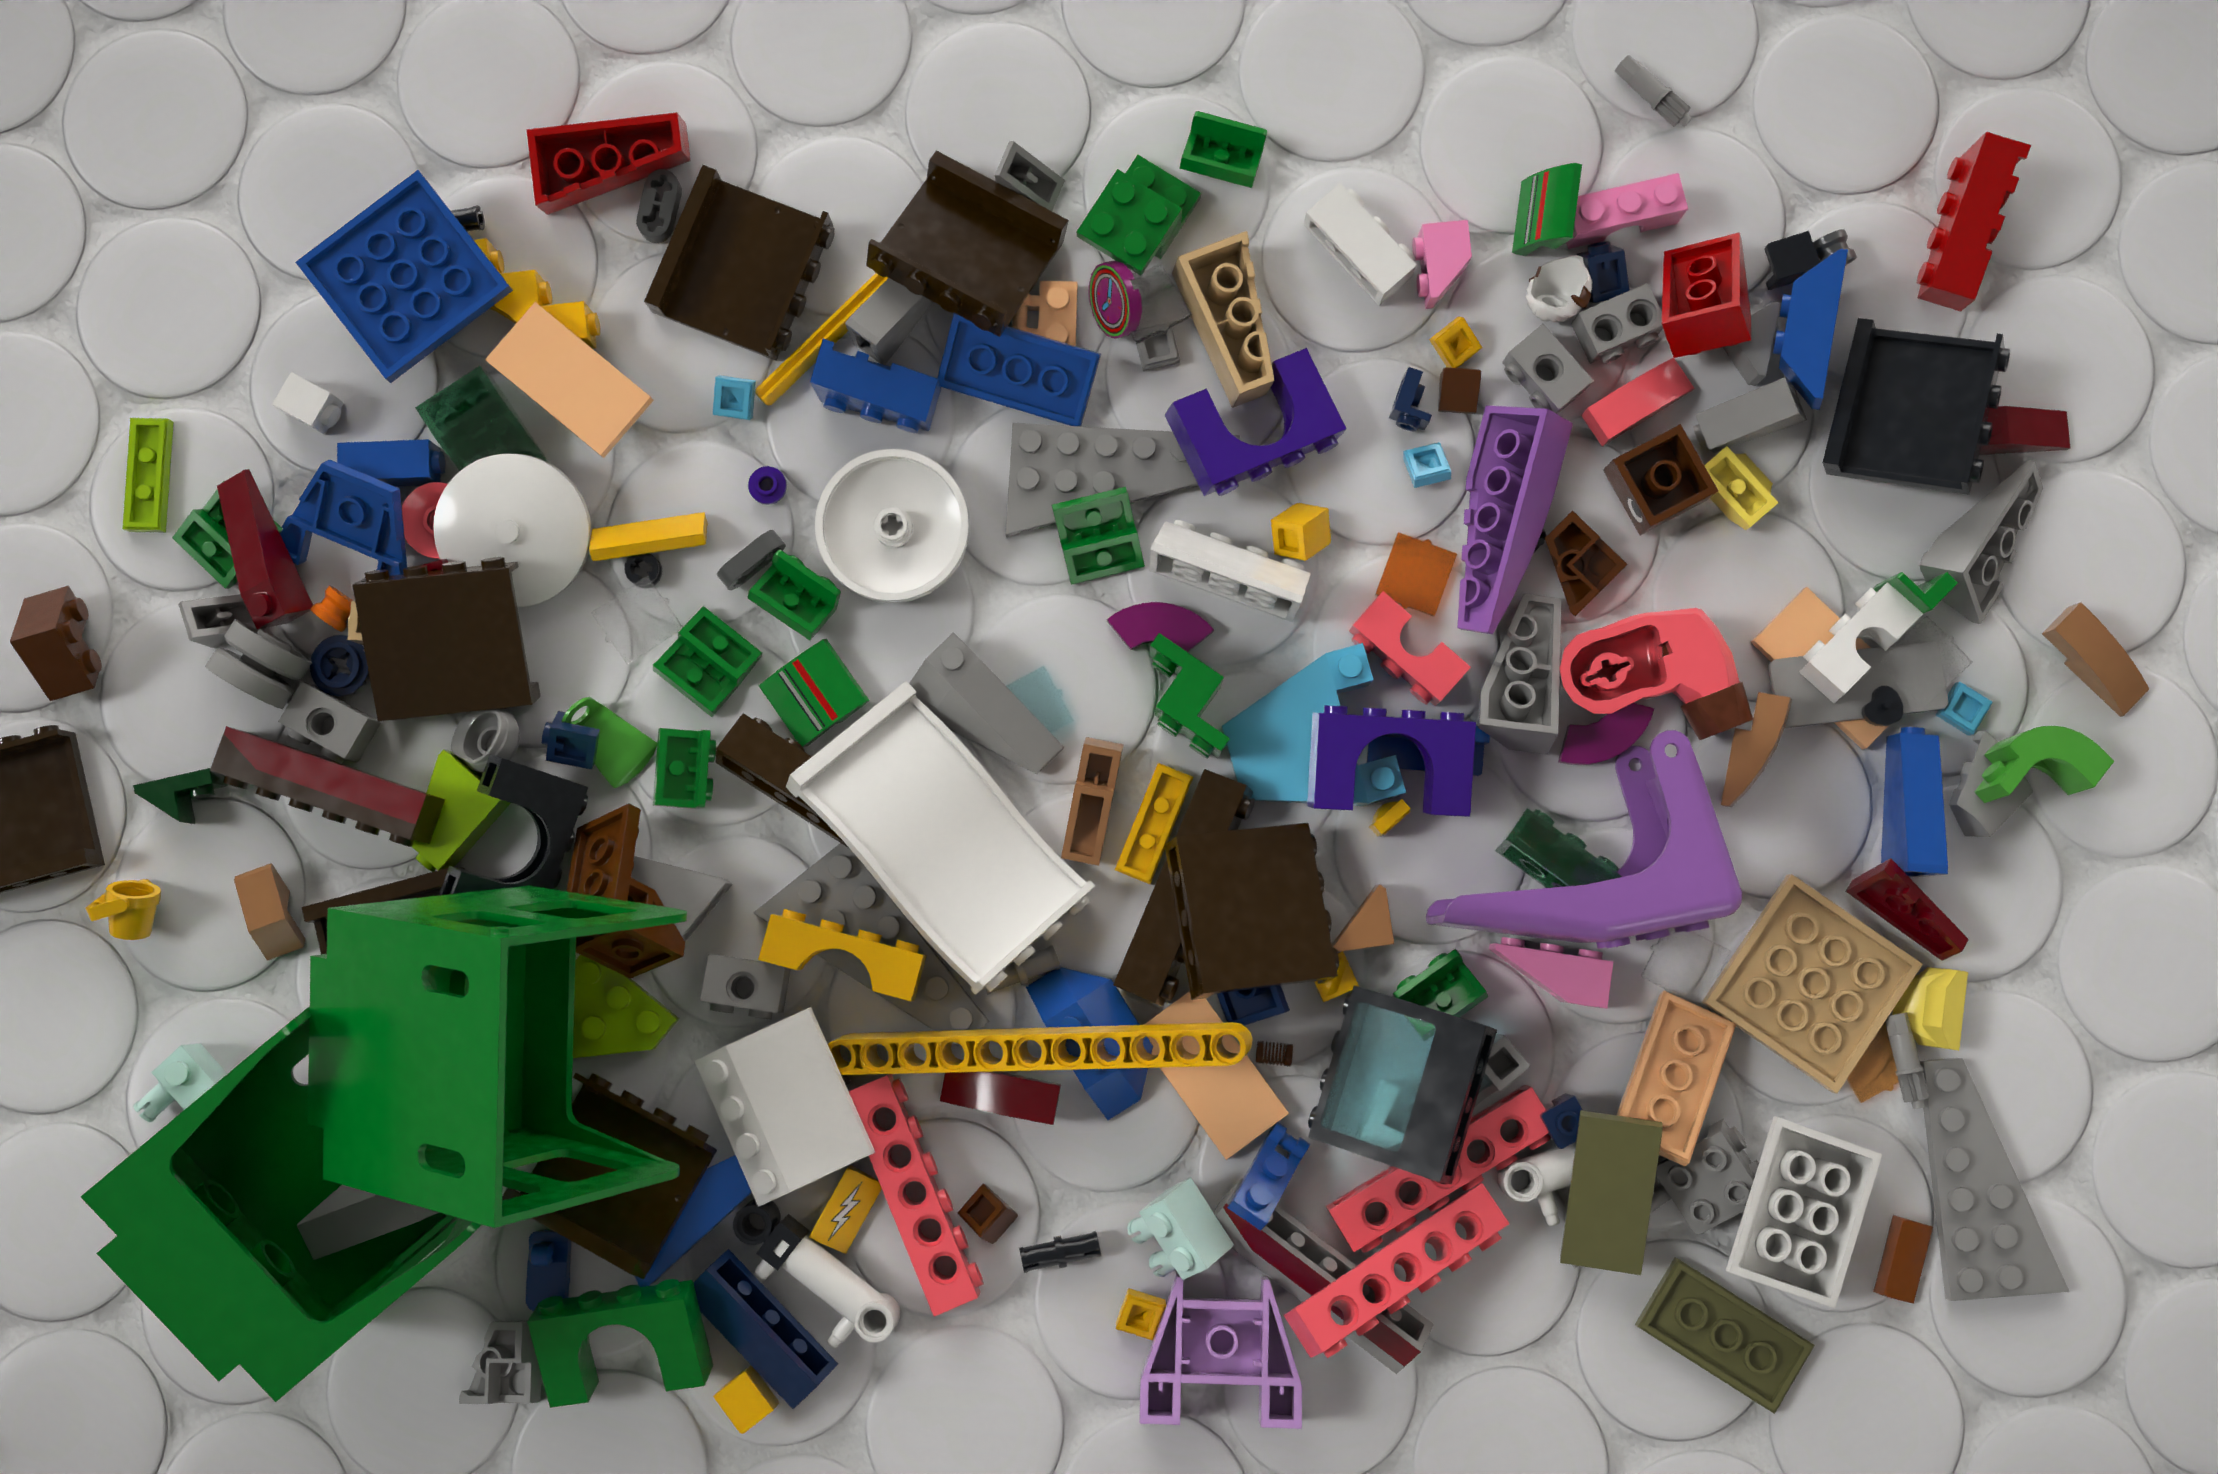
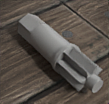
M1627 55L1619 63L1615 72L1673 127L1679 123L1685 127L1692 118L1687 114L1691 107L1679 98L1670 87L1667 88L1630 55Z
M1907 1012L1889 1015L1885 1023L1897 1069L1895 1073L1898 1077L1904 1102H1911L1913 1109L1925 1107L1923 1100L1930 1098L1923 1072L1924 1068L1920 1065Z

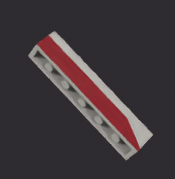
M1242 1178L1219 1202L1213 1212L1233 1242L1234 1246L1232 1249L1301 1302H1304L1357 1266L1278 1205L1261 1231L1229 1210L1227 1207L1241 1184ZM1364 1284L1362 1291L1365 1299L1370 1303H1374L1375 1293L1373 1289ZM1408 1304L1391 1315L1387 1309L1376 1315L1375 1317L1379 1324L1363 1335L1358 1336L1356 1331L1347 1335L1348 1338L1395 1374L1399 1373L1421 1353L1434 1325ZM1332 1305V1319L1337 1324L1343 1325L1344 1316L1342 1311Z

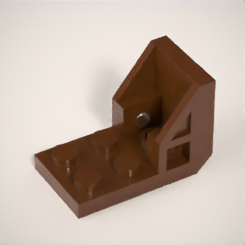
M628 803L577 828L567 892L664 907L654 889L631 878L634 868L633 860L636 840L639 834L638 826L641 809ZM675 924L576 937V953L630 979L684 957L685 941Z

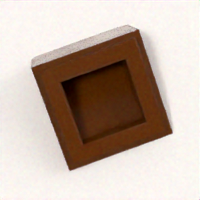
M1443 368L1439 382L1438 411L1476 414L1481 370Z
M984 1183L957 1212L981 1239L991 1244H994L1018 1217V1214Z

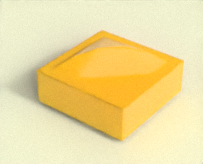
M1459 316L1429 339L1448 368H1458L1483 348L1464 317Z
M1403 799L1383 804L1376 810L1369 828L1377 837H1381L1409 814L1411 808Z
M1344 951L1337 953L1339 957L1337 977L1318 984V981H1313L1323 1003L1353 990L1354 985L1359 986Z
M1128 1288L1116 1320V1329L1154 1340L1166 1307V1300Z

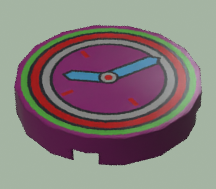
M1115 260L1097 265L1091 273L1089 302L1098 327L1106 336L1117 339L1129 336L1130 332L1136 331L1142 315V298L1139 289L1134 290L1130 281L1135 280L1133 273L1124 263Z

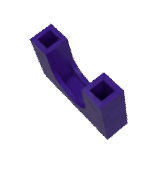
M1307 348L1282 357L1272 363L1274 382L1270 388L1284 418L1283 435L1275 443L1257 446L1244 443L1233 436L1224 425L1207 388L1172 402L1165 413V417L1203 496L1217 492L1218 496L1225 495L1238 488V482L1250 477L1252 482L1258 481L1273 472L1271 469L1273 467L1283 464L1285 468H1289L1303 461L1306 458L1304 454L1314 450L1318 454H1322L1339 444L1337 439L1347 428Z
M1324 705V713L1313 712L1308 807L1353 811L1355 770L1362 750L1377 737L1396 733L1412 741L1423 757L1425 765L1423 813L1470 817L1476 722L1464 721V713L1441 712L1439 720L1425 719L1426 711L1402 710L1401 717H1386L1387 709L1363 707V715L1347 714V706Z

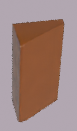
M1892 1216L1873 1292L1914 1304L1933 1230L1932 1226L1899 1216Z

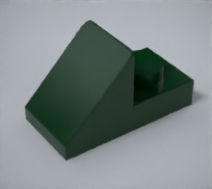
M207 768L133 785L135 794L177 821L195 824L191 799L215 795L214 789L226 787L228 784L223 783L225 775Z

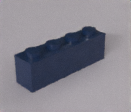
M729 1249L695 1280L694 1287L700 1312L792 1409L798 1406L838 1365L834 1358Z

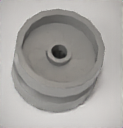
M235 619L224 635V638L229 645L243 653V655L240 656L224 648L216 649L205 667L247 694L276 708L283 709L294 691L287 682L275 675L276 672L293 680H302L312 662L276 636Z

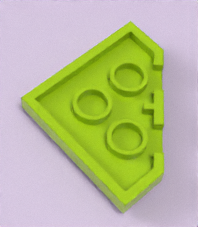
M579 955L575 960L573 1058L653 1050L680 1019L632 979L585 956Z

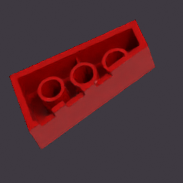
M677 112L526 129L535 206L547 215L647 178L655 170H668L691 161L687 126Z
M1986 132L1960 158H1954L1947 174V179L1951 180L1949 190L1943 194L1937 208V214L1941 215L1939 225L1932 230L1927 242V249L1931 250L1928 262H1924L1917 276V284L1921 285L1918 299L1960 312L1975 301L1993 252L1987 249L1986 246L1993 243L2002 228L2006 216L1998 213L2007 202L2009 195L2015 192L2019 177L2012 174L2016 164L2021 159H2027L2031 148L2030 144Z

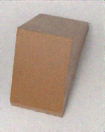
M1375 885L1334 940L1332 948H1335L1337 952L1394 944L1386 888L1382 885Z

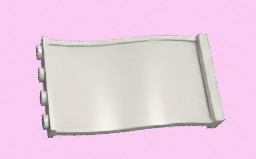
M907 681L789 776L786 788L795 798L799 796L845 842L912 925L944 960L971 985V991L975 995L985 987L989 992L993 991L1008 977L1004 970L1013 961L1018 967L1023 964L1036 951L1031 946L1041 936L1047 942L1064 926L1059 921L1064 915L1070 912L1073 916H1076L1091 902L1087 894L1095 887L1092 881L1086 882L1037 834L960 739L916 697L915 689Z

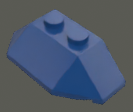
M1848 249L1837 250L1793 281L1791 295L1783 294L1779 317L1787 318L1785 332L1777 331L1773 354L1781 355L1778 368L1811 409L1820 410L1823 400Z
M1061 967V969L1052 970L1026 987L1047 1028L1140 1025L1117 987L1113 985L1112 979ZM1144 1037V1048L1151 1054L1153 1045L1148 1037ZM1105 1038L1104 1046L1106 1051L1113 1056H1119L1120 1047L1117 1041L1112 1038ZM1067 1039L1066 1050L1070 1055L1079 1057L1081 1053L1079 1044L1073 1039ZM1148 1068L1077 1069L1073 1071L1106 1119L1110 1120L1141 1100Z

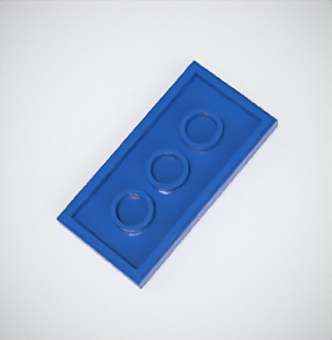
M954 313L937 379L939 380L940 387L1070 426L1081 427L1101 353L1007 326L999 337L989 331L979 329L971 321Z

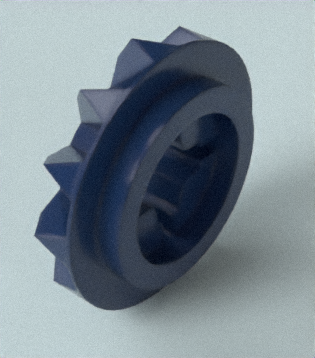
M335 635L324 639L315 648L310 660L312 662L310 672L313 681L323 692L334 696L355 694L358 688L367 684L365 679L368 675V666L364 647L361 644L347 640L348 636ZM332 658L342 660L348 658L346 665L350 668L351 674L343 672L337 674L336 672L339 667Z

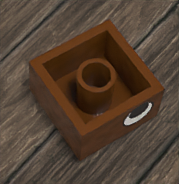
M1681 424L1616 457L1603 469L1640 536L1700 505L1718 492L1716 485Z

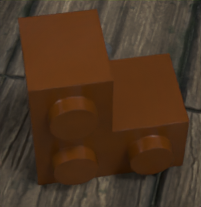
M69 585L24 598L10 639L11 645L49 701L94 689L99 671L102 668L99 655L94 649H89L82 638L85 623L89 616L88 609L81 598H76Z

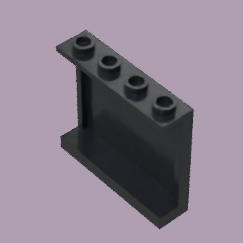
M1858 318L1822 462L1826 474L1970 495L1972 482L1979 483L1983 472L1984 460L1978 459L1981 445L1988 446L1991 439L1993 423L1987 422L1990 408L1997 409L2000 401L2002 386L1996 385L1999 372H2006L2009 363L2010 349L2004 347L2003 334L1997 333L1995 342L1876 329L1874 320Z

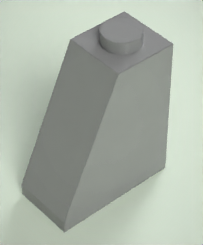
M888 278L848 318L845 325L856 347L869 354L870 357L880 364L886 365L933 301L922 295L913 294L905 286Z
M1784 377L1695 414L1699 424L1693 426L1700 446H1708L1710 451L1716 453L1726 446L1730 448L1799 424L1806 421L1807 418L1794 386Z
M634 856V868L631 878L654 889L664 907L687 911V921L674 923L685 942L733 885L727 879Z

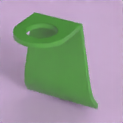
M591 697L582 698L574 703L562 719V722L600 729L595 765L613 788H618L628 783L648 764L657 748V742ZM587 706L585 713L579 719L571 721L573 715L580 708Z

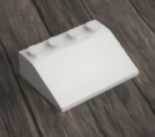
M1175 520L1174 524L1165 521L1150 549L1149 571L1293 622L1302 603L1311 574L1303 571L1304 565L1290 559H1283L1282 563L1267 558L1268 553L1257 547L1247 546L1246 550L1233 546L1231 545L1232 540L1221 534L1211 533L1210 537L1195 532V526L1181 520Z
M811 1007L695 1060V1064L758 1207L875 1153Z
M1774 1116L1726 1271L1835 1308L1882 1154Z

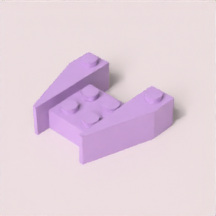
M1176 1274L1165 1310L1141 1373L1140 1424L1180 1425L1181 1383L1259 1385L1258 1421L1261 1427L1302 1429V1384L1272 1286L1267 1276H1261L1260 1300L1183 1297V1280L1179 1274Z

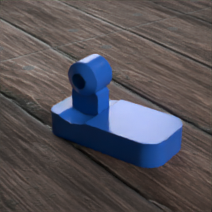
M537 1230L529 1236L525 1302L532 1311H534L539 1302L548 1297L561 1296L562 1298H569L572 1241L553 1230Z

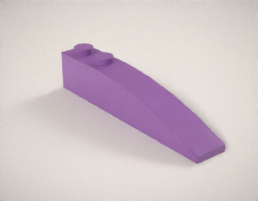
M1487 405L1485 407L1466 477V490L1470 492L1469 509L1464 510V524L1468 526L1467 545L1462 546L1461 560L1466 563L1465 578L1460 581L1458 629L1493 634L1528 568L1555 494L1573 423L1549 409Z

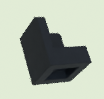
M1809 231L1768 243L1765 246L1764 250L1773 272V276L1766 282L1767 289L1772 290L1791 284L1820 263Z

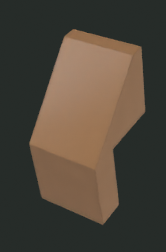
M270 863L235 876L234 883L248 932L266 960L268 961L303 948L305 937L287 910L290 891L273 864Z

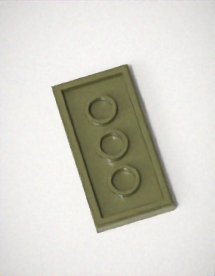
M1580 1110L1560 1263L1641 1275L1663 1130L1662 1122Z
M1674 1257L1635 1323V1326L1774 1414L1815 1346L1676 1257Z

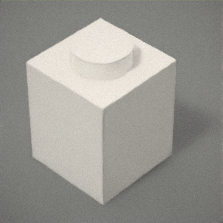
M291 372L272 405L325 435L328 429L338 422L344 402L332 393Z

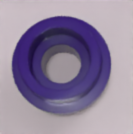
M765 466L758 468L752 473L748 481V489L751 496L757 502L771 505L784 497L787 490V482L784 475L778 469ZM765 479L773 480V487L768 491L761 490L760 487L761 482Z

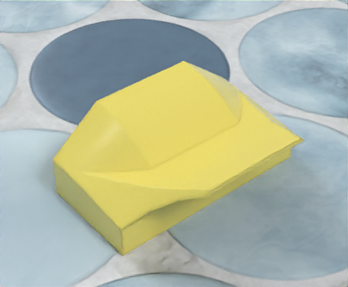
M1726 446L1704 465L1718 489V492L1710 499L1729 520L1744 530L1753 526L1779 503L1771 495L1773 483L1745 453L1734 454Z
M1927 967L1914 977L1894 1007L1892 1015L1907 1012L1911 1031L1918 1045L1959 1051L1968 972Z

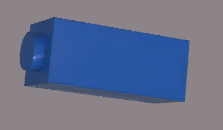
M429 439L337 443V463L395 487L421 486L427 483L441 482V474H444L446 470V460L443 451Z

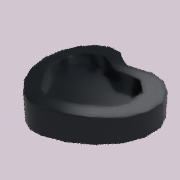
M1880 686L1873 691L1871 702L1863 706L1861 714L1868 723L1874 726L1894 724L1903 716L1902 700L1893 688Z

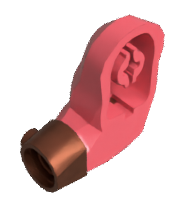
M1689 608L1633 615L1605 627L1578 634L1564 648L1560 665L1562 687L1574 703L1593 714H1612L1640 699H1649L1672 692L1684 703L1680 707L1699 741L1753 720L1743 682H1740L1732 652L1718 627L1702 609Z

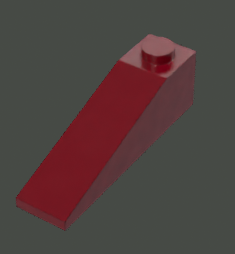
M250 469L243 470L217 485L240 595L256 629L287 624L311 611L313 603Z

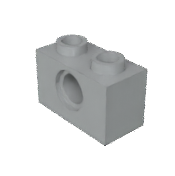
M1544 324L1540 325L1509 351L1502 362L1505 365L1504 370L1508 378L1516 385L1521 384L1530 394L1529 399L1535 408L1549 409L1556 414L1586 391L1594 381ZM1536 368H1548L1552 372L1553 380L1545 381L1539 378Z
M303 681L278 721L290 728L287 735L306 745L314 741L323 747L320 752L322 755L342 764L344 759L359 762L381 724L380 721L378 722V720L337 697L327 694L317 686ZM332 716L334 727L330 733L325 735L322 729L323 723L328 717Z
M708 954L700 1001L711 1003L710 1010L733 1013L734 1007L749 1009L748 1016L772 1019L773 1013L784 1012L791 969L767 962ZM744 976L749 977L754 983V992L747 999L742 998L736 988L738 981Z

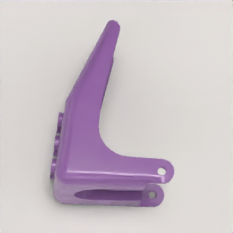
M1667 730L1658 734L1652 740L1649 747L1650 752L1641 746H1630L1627 750L1617 755L1615 770L1632 823L1633 843L1627 860L1614 874L1603 880L1576 886L1461 895L1455 899L1437 900L1427 909L1425 916L1429 925L1568 942H1596L1598 949H1607L1630 944L1629 937L1635 936L1636 941L1652 940L1670 936V928H1674L1675 933L1709 928L1708 920L1734 914L1742 903V890L1689 739L1681 732ZM1668 744L1676 747L1677 754L1675 757H1668L1666 755L1665 747ZM1631 759H1637L1640 762L1641 767L1638 771L1630 769L1629 762Z

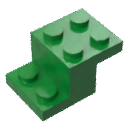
M1137 155L1126 173L1119 169L1116 170L1076 231L1077 237L1115 261L1124 263L1128 269L1142 276L1154 256L1159 259L1163 257L1199 202L1201 193L1140 155Z
M1158 633L1150 645L1149 657L1154 661L1151 665L1169 678L1173 673L1177 677L1156 705L1155 716L1158 717L1159 721L1157 725L1174 737L1179 732L1191 740L1189 747L1206 759L1211 754L1219 758L1230 738L1205 722L1200 716L1220 689L1224 677Z

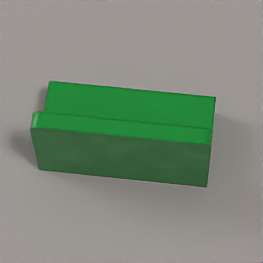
M1900 572L1877 584L1873 589L1878 592L1888 582L1924 614L1931 611L1958 582L1948 572H1945L1917 586L1903 572Z

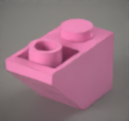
M1468 220L1422 224L1418 236L1413 238V255L1415 261L1420 260L1422 273L1417 274L1418 297H1424L1425 309L1434 308L1464 272L1471 260L1472 252Z

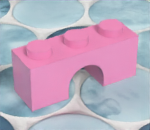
M1679 173L1578 196L1573 238L1566 242L1568 249L1605 241L1611 233L1630 226L1639 225L1640 232L1676 225L1688 210Z

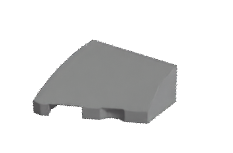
M1978 731L1973 737V741L1979 745L1973 762H1964L1960 773V784L1954 789L1949 806L1964 836L1991 837L2033 793V790L2024 776L2014 791L2008 796L1984 803L1974 793L1984 780L1982 778L1983 772L1992 765L1984 754L1993 745L1998 743L1987 731Z
M527 1321L491 1322L484 1337V1348L476 1356L472 1368L477 1370L469 1390L461 1391L459 1404L540 1402L541 1372Z

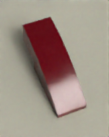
M999 1071L949 1072L944 1075L940 1101L984 1112L1054 1125L1061 1084Z

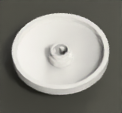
M876 450L848 462L828 482L822 492L816 510V541L820 554L829 570L837 580L852 592L878 602L900 603L911 601L928 595L939 588L958 568L969 540L968 509L955 480L942 466L932 459L908 450Z
M498 454L469 464L458 472L445 487L438 501L434 516V540L440 560L447 559L448 563L466 561L467 567L481 566V560L493 557H504L505 563L518 562L519 567L511 572L517 607L535 605L561 593L576 579L589 554L591 520L587 505L580 491L571 479L557 467L529 455Z

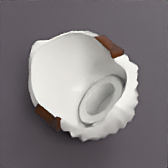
M1579 255L1567 256L1551 260L1538 267L1535 276L1529 279V287L1526 289L1527 295L1525 296L1528 300L1527 305L1537 318L1546 322H1563L1573 318L1582 308L1587 307L1591 298L1593 281L1584 265L1583 257Z

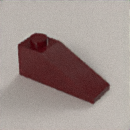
M1998 406L1997 409L1990 408L1987 422L1993 423L1991 439L1988 446L1981 445L1979 455L2068 450L2071 447L2067 411L2014 406Z

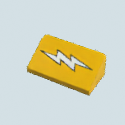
M852 1165L848 1166L809 1238L846 1254L882 1190L879 1181Z

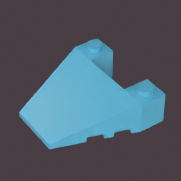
M1363 643L1325 653L1222 725L1224 735L1230 738L1227 747L1237 782L1247 785L1253 791L1251 798H1254L1255 801L1307 803L1313 712L1324 713V705L1341 706L1338 694L1367 687L1373 682L1374 679ZM1396 755L1361 765L1356 764L1353 806H1367L1396 798L1406 793Z

